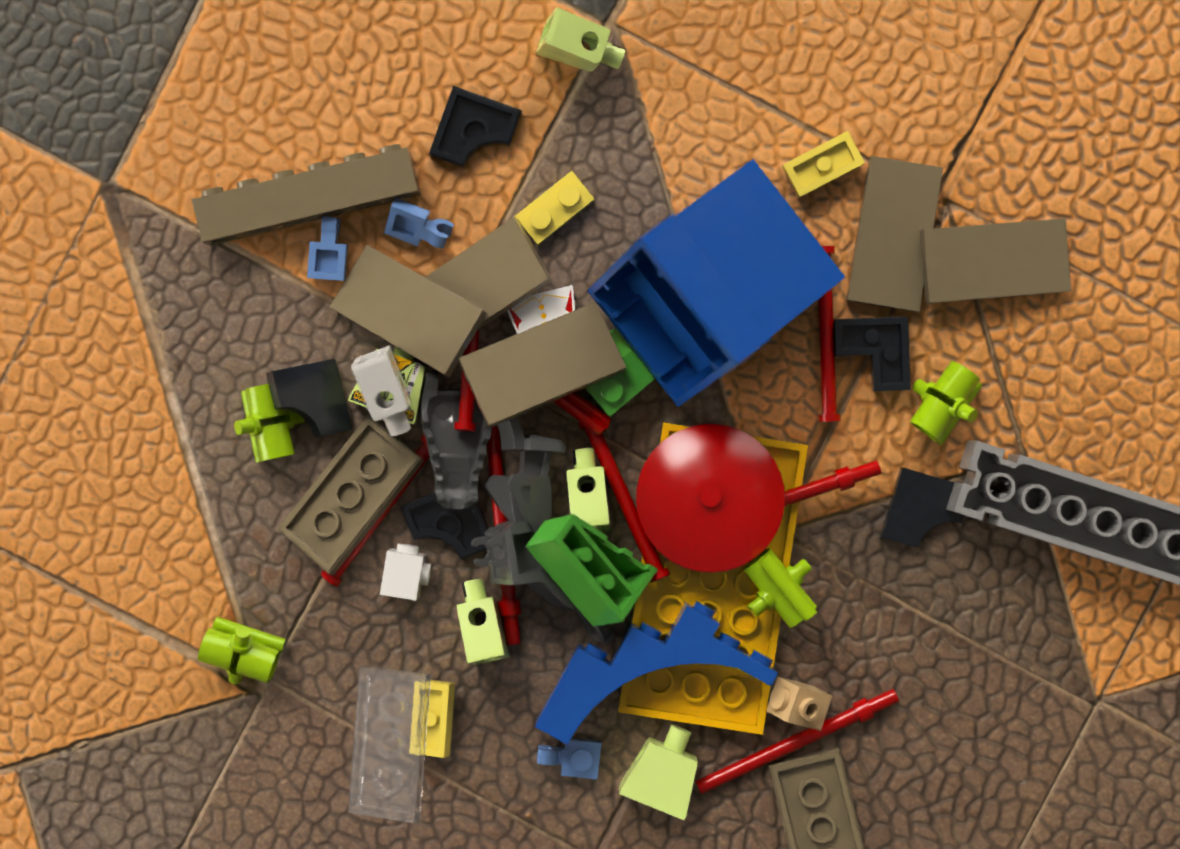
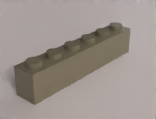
M393 144L380 148V154L365 157V153H355L345 156L343 158L344 163L330 166L328 161L318 162L309 165L308 171L294 174V170H285L272 174L273 180L259 183L258 179H247L236 183V189L223 191L222 187H215L201 191L202 197L192 199L201 241L212 246L320 220L322 216L332 217L394 202L395 198L403 200L419 196L421 193L411 152L407 147L401 149L400 144Z

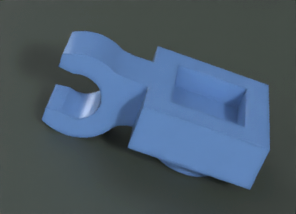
M395 198L390 208L384 233L417 247L421 240H425L437 248L444 249L447 238L451 236L454 224L445 219L428 220L430 211Z
M322 216L321 242L310 241L307 278L336 281L346 280L348 245L338 244L341 219Z
M571 738L568 745L564 743V747L538 745L537 764L561 765V776L598 779L602 743L600 740Z

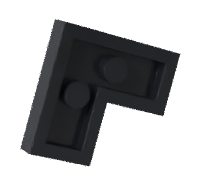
M908 317L833 320L835 356L870 355L872 391L911 390Z

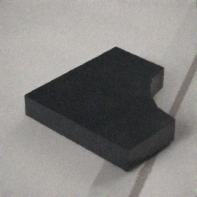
M453 86L429 156L464 168L470 157L484 147L492 145L511 146L522 110Z
M335 359L266 373L274 408L290 410L299 414L310 425L315 438L352 430Z
M900 467L880 537L918 547L923 535L934 526L945 522L962 523L964 515L946 510L954 482Z
M435 492L400 506L414 540L427 537L442 540L455 549L461 560L486 550L484 545H479L478 547L471 545L474 538L485 536V531L489 529L478 501L468 508L450 509L442 507L437 502Z

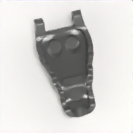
M426 371L420 402L422 430L427 441L435 476L436 500L445 508H468L478 501V474L482 469L486 456V445L491 438L492 427L488 428L475 399L473 423L476 424V432L455 431L454 422H458L461 389H438V372Z

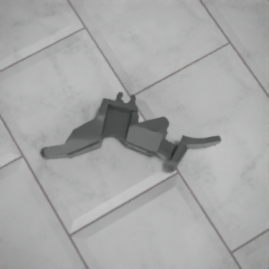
M517 417L498 424L501 450L520 452L519 472L511 476H489L484 484L485 489L508 521L499 523L495 527H490L485 531V536L476 537L472 540L471 545L473 547L484 545L487 549L486 556L483 559H474V564L479 567L489 566L491 583L505 585L526 584L548 605L574 610L592 640L602 643L610 642L612 632L608 625L593 627L525 547L543 522L551 519L552 493L550 477H548L552 454L565 453L566 446L563 445L561 440L537 435H524Z

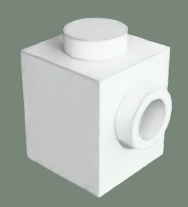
M398 543L397 549H389L386 554L380 595L416 601L420 597L421 586H428L431 564L425 563L427 554L418 553L419 547L409 544Z

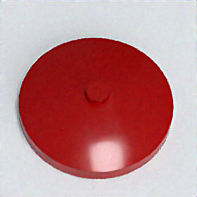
M702 424L682 429L670 435L653 450L646 460L638 479L636 505L639 520L647 538L664 557L676 565L692 571L717 573L741 567L752 561L766 549L777 533L782 521L785 507V490L783 479L775 460L768 450L755 438L733 427L719 424Z

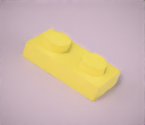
M846 131L783 164L782 169L799 199L859 168L865 162L849 131Z
M570 171L515 215V218L519 220L522 227L539 246L594 202L595 199L573 171Z
M428 679L416 680L411 740L412 754L439 758L450 756L455 683Z

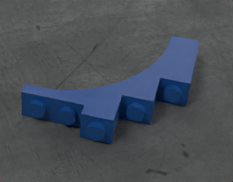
M698 601L695 602L694 606L685 602L665 640L659 638L662 632L645 622H642L640 627L631 623L611 661L606 659L608 653L596 645L588 643L584 647L578 643L536 719L535 727L568 745L581 722L607 695L623 684L661 668L698 663L718 664L739 668L772 686L778 672L771 666L773 660L756 650H753L751 655L738 648L741 644L740 641L724 632H721L719 637L714 635L720 625L718 620L713 618L716 611Z

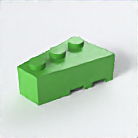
M574 514L545 520L525 547L593 627L623 622L658 569L651 564L644 565L632 557L633 553L628 549L618 548L607 541L608 536Z

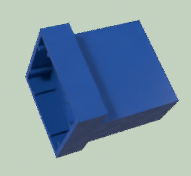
M752 159L675 216L672 214L640 237L587 292L672 401L679 407L740 364L770 340V337L842 281L845 276L759 165Z

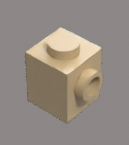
M777 677L766 711L788 723L821 731L832 695L805 683Z

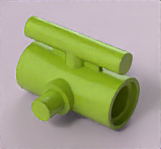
M951 360L936 383H927L921 379L916 380L912 390L921 396L923 402L910 420V423L928 435L935 443L942 446L961 418L969 423L974 422L977 418L978 411L969 405L983 386L979 382L980 378L966 367Z
M269 384L245 389V391H241L246 418L236 420L234 430L237 435H250L255 462L259 463L294 455L289 429H292L296 424L304 423L305 420L299 414L290 410L275 409Z
M768 548L744 567V572L760 590L756 593L757 598L747 606L755 617H758L766 609L772 610L774 608L791 628L803 620H809L817 613L815 610L816 604L800 586L804 582L803 577L812 571L811 566L806 560L802 559L794 567L789 565L786 568L774 552Z
M216 617L213 627L207 630L198 652V661L226 670L228 681L232 684L241 683L243 676L269 684L277 667L280 653H282L285 647L286 639Z

